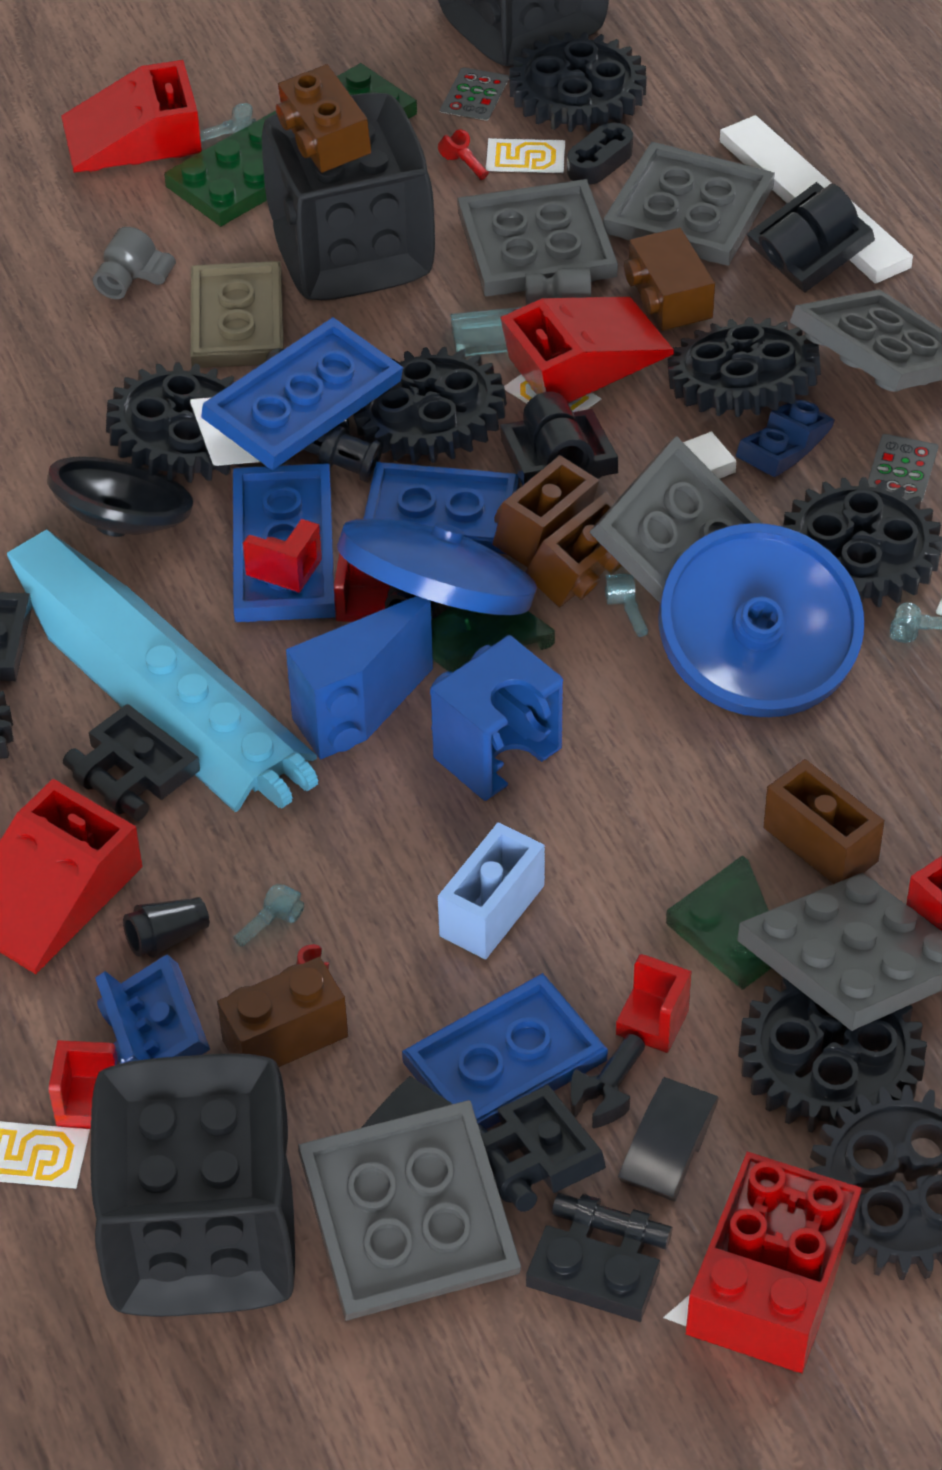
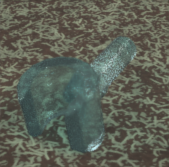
M247 103L236 105L232 110L231 120L200 131L201 142L223 134L236 133L256 122L255 118L250 119L253 113L252 106Z
M630 574L606 575L605 597L607 605L624 604V610L637 636L643 637L649 632L635 600V581L633 576Z
M903 603L896 609L895 618L891 622L890 637L897 642L908 643L918 637L919 629L942 630V617L923 615L920 608L915 604Z
M273 885L266 894L263 909L233 937L235 942L240 947H243L266 925H269L275 917L288 923L297 921L305 907L304 903L299 900L301 893L286 885Z

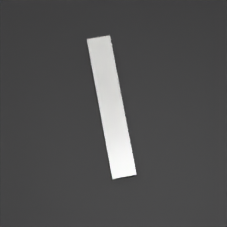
M756 115L720 130V142L743 164L775 172L772 190L786 203H789L816 182L823 188L831 184L827 178ZM853 203L858 217L873 229L875 241L852 257L850 261L875 284L912 267L913 255Z

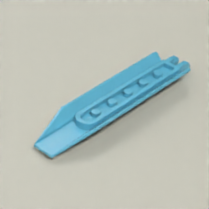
M47 529L7 552V557L25 593H30L32 607L48 640L121 707L129 704L198 756L200 771L195 776L234 812L241 808L251 790L254 792L259 790L268 800L281 809L291 803L293 797L289 790L290 788L279 778L283 773L304 791H309L318 785V776L308 761H305H314L317 759V755L129 587Z

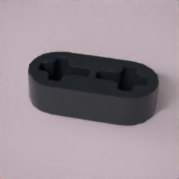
M606 123L574 145L567 155V175L572 181L587 179L589 185L596 184L629 160L633 153V132L631 128L621 123Z

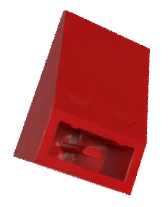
M184 60L140 66L61 115L74 173L98 171L102 168L128 164L138 165L147 161L166 158H182L202 152L198 110Z
M631 297L541 298L500 317L509 359L536 394L556 392L561 394L568 403L674 354V349Z
M52 779L17 812L0 840V953L32 973L37 974L143 867L136 826L55 779Z
M747 1151L689 1294L686 1335L803 1374L825 1312L862 1188Z

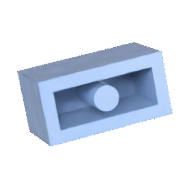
M498 822L438 895L439 936L486 960L544 887L545 845Z

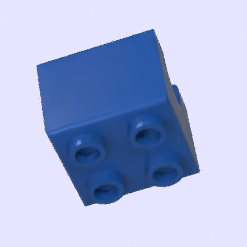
M510 635L493 646L485 645L481 647L469 662L454 672L447 671L442 673L430 687L433 757L484 801H487L508 786V782L496 773L504 766L503 761L495 758L498 754L510 749H520L531 753L539 761L543 762L562 749L563 678Z

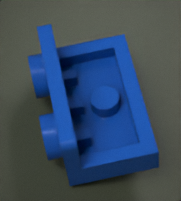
M169 955L163 956L122 983L106 971L95 977L102 996L97 1000V1005L106 1022L113 1028L117 1039L113 1044L116 1047L117 1058L120 1064L163 1057L203 1055L210 1050L179 964Z

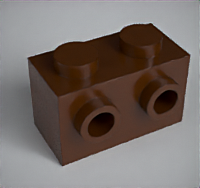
M328 64L278 83L281 102L276 104L278 119L284 130L291 129L295 134L296 143L304 158L311 157L321 173L371 154L367 117Z
M681 227L630 239L629 259L624 261V272L627 282L631 287L635 286L641 295L644 311L647 315H653L662 331L713 318L715 282Z
M559 455L500 505L494 517L497 528L492 545L528 568L542 542L594 501L599 479Z
M606 492L546 538L525 571L535 581L537 587L559 608L574 596H577L580 600L585 598L598 585L601 580L599 576L607 570L612 575L622 567L589 533L616 502Z
M802 760L767 786L763 828L830 882L835 884L857 874L864 873L879 862L885 820L808 760Z
M317 957L304 964L289 966L276 976L252 986L238 988L229 996L217 1000L222 1041L230 1054H251L273 1059L278 1067H281L348 1037L345 996L321 957Z

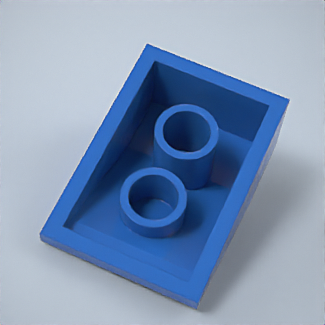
M415 596L286 649L292 719L320 760L335 753L347 751L355 745L366 741L433 670L431 600Z

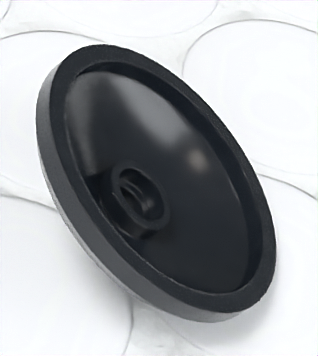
M69 457L54 462L50 466L47 475L49 488L65 507L84 522L97 527L99 532L109 536L122 537L125 534H148L172 528L186 520L190 516L193 507V498L182 485L174 480L172 482L168 481L167 477L160 473L152 477L148 476V468L141 466L133 469L131 467L132 463L101 457Z

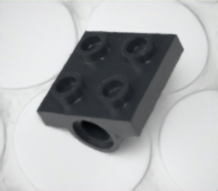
M817 182L747 233L750 246L804 293L875 241L873 229L858 217L856 208L848 195L834 183L829 184L825 188Z
M543 392L537 394L526 404L523 412V421L500 424L501 442L522 485L527 483L559 455L597 479L602 476L619 473L618 456L593 409L573 412L567 400L559 393Z

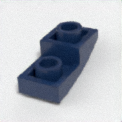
M796 399L794 404L787 403L780 406L777 411L772 410L766 428L741 439L736 457L776 477L805 457L831 430L835 419L820 412L818 406L814 403Z

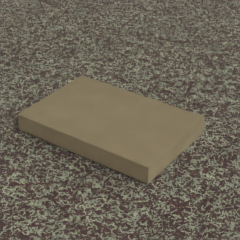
M281 261L191 266L190 356L192 366L195 363L199 364L200 368L261 365L265 362L266 356L270 351L278 348L284 349Z

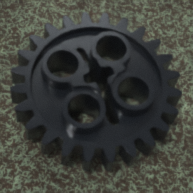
M569 32L565 33L564 40H558L555 36L549 35L548 44L536 40L534 41V50L523 48L522 57H514L513 67L509 69L510 97L514 98L515 108L523 107L524 117L536 114V124L538 125L547 120L551 121V129L553 130L561 124H567L569 132H573L576 125H582L586 132H590L592 124L597 123L601 126L608 123L609 119L622 123L623 113L633 116L635 114V106H642L643 96L646 95V66L641 65V56H632V47L630 46L619 49L618 39L608 44L604 43V35L602 34L594 40L588 39L587 32H583L579 39H574Z
M748 317L744 324L739 325L733 319H729L727 327H720L712 323L710 324V332L695 330L694 339L682 338L681 347H673L674 354L667 359L670 389H674L675 398H684V405L687 407L698 403V409L701 413L712 407L716 408V416H721L727 410H734V415L740 417L743 411L751 409L755 415H760L761 407L765 406L777 411L779 410L778 402L783 401L794 404L796 403L795 394L807 396L809 394L808 386H816L817 376L821 375L819 345L808 340L800 328L796 327L789 330L787 321L772 326L771 318H766L760 324H754L753 318Z
M424 347L421 351V356L414 357L412 353L405 351L404 361L398 362L392 359L403 367L401 381L354 413L358 435H363L364 441L371 444L375 440L382 442V454L391 450L394 461L399 460L405 454H410L412 464H416L422 455H428L431 463H436L440 453L445 452L449 458L455 459V449L461 447L465 451L472 452L473 440L484 443L488 442L487 431L499 430L498 419L505 418L504 406L507 405L501 374L494 373L492 363L482 365L480 355H475L466 360L464 349L451 356L448 355L447 347H442L437 355H431L430 350Z
M175 362L173 371H167L161 364H156V374L151 375L149 372L140 369L138 371V381L125 377L124 388L115 387L113 389V399H109L107 402L106 433H110V446H118L119 458L132 456L131 467L133 469L146 464L149 466L148 476L152 477L160 470L166 471L167 480L171 482L177 473L184 474L188 483H192L195 473H201L208 481L212 480V470L215 469L224 475H229L230 465H213L190 401L191 399L212 398L233 384L234 376L231 375L220 380L217 378L218 369L216 368L204 374L200 373L199 364L195 363L190 371H184L182 365L179 362ZM243 463V464H233V465L242 467V466L244 465V463Z
M866 477L861 478L858 486H851L846 478H841L840 488L837 489L826 481L822 482L821 494L807 489L805 491V501L793 500L792 512H785L784 523L781 527L802 533L828 549L841 562L853 579L862 604L864 598H871L876 607H881L882 598L887 595L896 603H900L902 590L916 595L918 594L919 583L929 584L931 582L932 571H938L941 557L942 537L939 536L941 524L940 522L932 521L934 512L932 508L920 509L921 497L917 496L905 500V488L900 487L893 492L886 491L887 481L882 480L876 488L869 487Z
M782 976L781 990L778 991L773 987L765 986L762 1002L752 1000L749 1018L742 1019L738 1057L743 1058L741 1074L742 1077L752 1078L751 1094L753 1096L767 1093L765 1109L768 1112L776 1110L781 1106L787 1108L785 1123L791 1124L801 1115L807 1117L808 1132L813 1133L820 1121L828 1122L829 1125L839 1128L835 1120L837 1108L842 1106L856 1115L854 1103L857 1095L860 1093L872 1105H875L880 1087H886L892 1100H899L904 1086L910 1085L913 1099L915 1098L918 1081H922L925 1068L924 1059L927 1042L921 1040L923 1025L922 1022L911 1021L913 1007L908 1005L851 1031L835 1017L826 1016L832 1015ZM787 1047H791V1048H796V1050H791V1049H786V1048H787ZM867 1049L877 1050L878 1052L869 1051ZM827 1082H836L839 1083V1085L829 1084Z
M910 1085L904 1086L899 1100H892L886 1087H880L875 1105H872L862 1093L858 1094L854 1103L856 1115L842 1106L837 1108L835 1120L839 1128L824 1124L819 1136L827 1145H813L810 1158L822 1166L809 1168L808 1171L861 1188H873L868 1193L860 1195L846 1244L851 1242L855 1246L851 1263L854 1265L862 1261L867 1254L874 1257V1274L878 1276L884 1270L887 1262L895 1263L899 1280L905 1279L911 1264H917L920 1273L925 1279L930 1278L935 1259L942 1265V1215L935 1213L926 1201V1198L930 1195L942 1194V1175H936L942 1170V1109L934 1107L935 1091L931 1089L925 1094L922 1102L914 1101ZM918 1138H927L938 1146L941 1154L934 1158L923 1157L914 1150L911 1142ZM860 1149H870L881 1157L883 1165L876 1169H867L856 1162L853 1153ZM896 1173H903L907 1182L916 1181L913 1190H906L902 1181L893 1182ZM875 1205L889 1207L895 1212L898 1222L892 1226L878 1225L870 1218L868 1209Z

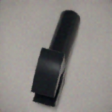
M635 1034L626 1035L599 1075L590 1077L577 1069L574 1071L571 1080L570 1103L571 1113L575 1118L582 1110L583 1104L586 1101L596 1099L599 1095H603V1102L599 1104L592 1114L593 1129L618 1120L630 1110V1095L620 1092L618 1087L645 1049V1043L639 1036Z

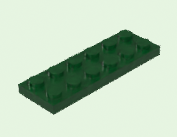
M362 63L337 76L350 95L387 93L400 103L408 119L417 114L416 99ZM276 110L164 172L165 186L220 227L267 201L262 158V130L265 119L276 114Z

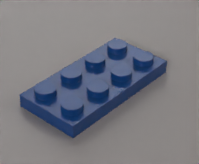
M332 317L204 402L201 418L269 469L274 470L399 383L403 367Z
M330 463L278 466L274 470L269 469L267 466L233 468V609L235 622L335 617ZM301 519L319 524L322 560L300 593L246 575L243 542L248 535L263 539L274 537L286 541Z

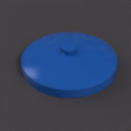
M355 519L343 525L337 544V549L342 557L364 573L410 594L464 610L494 615L523 614L529 611L537 590L535 581L518 566L490 548L464 537V532L459 528L444 523H435L434 526L393 519Z
M749 523L728 526L696 541L685 550L671 569L659 604L660 637L668 659L679 676L696 693L716 706L741 715L769 718L796 714L828 698L839 688L851 671L861 649L864 635V612L859 592L853 579L841 562L828 549L810 537L792 529L771 524Z

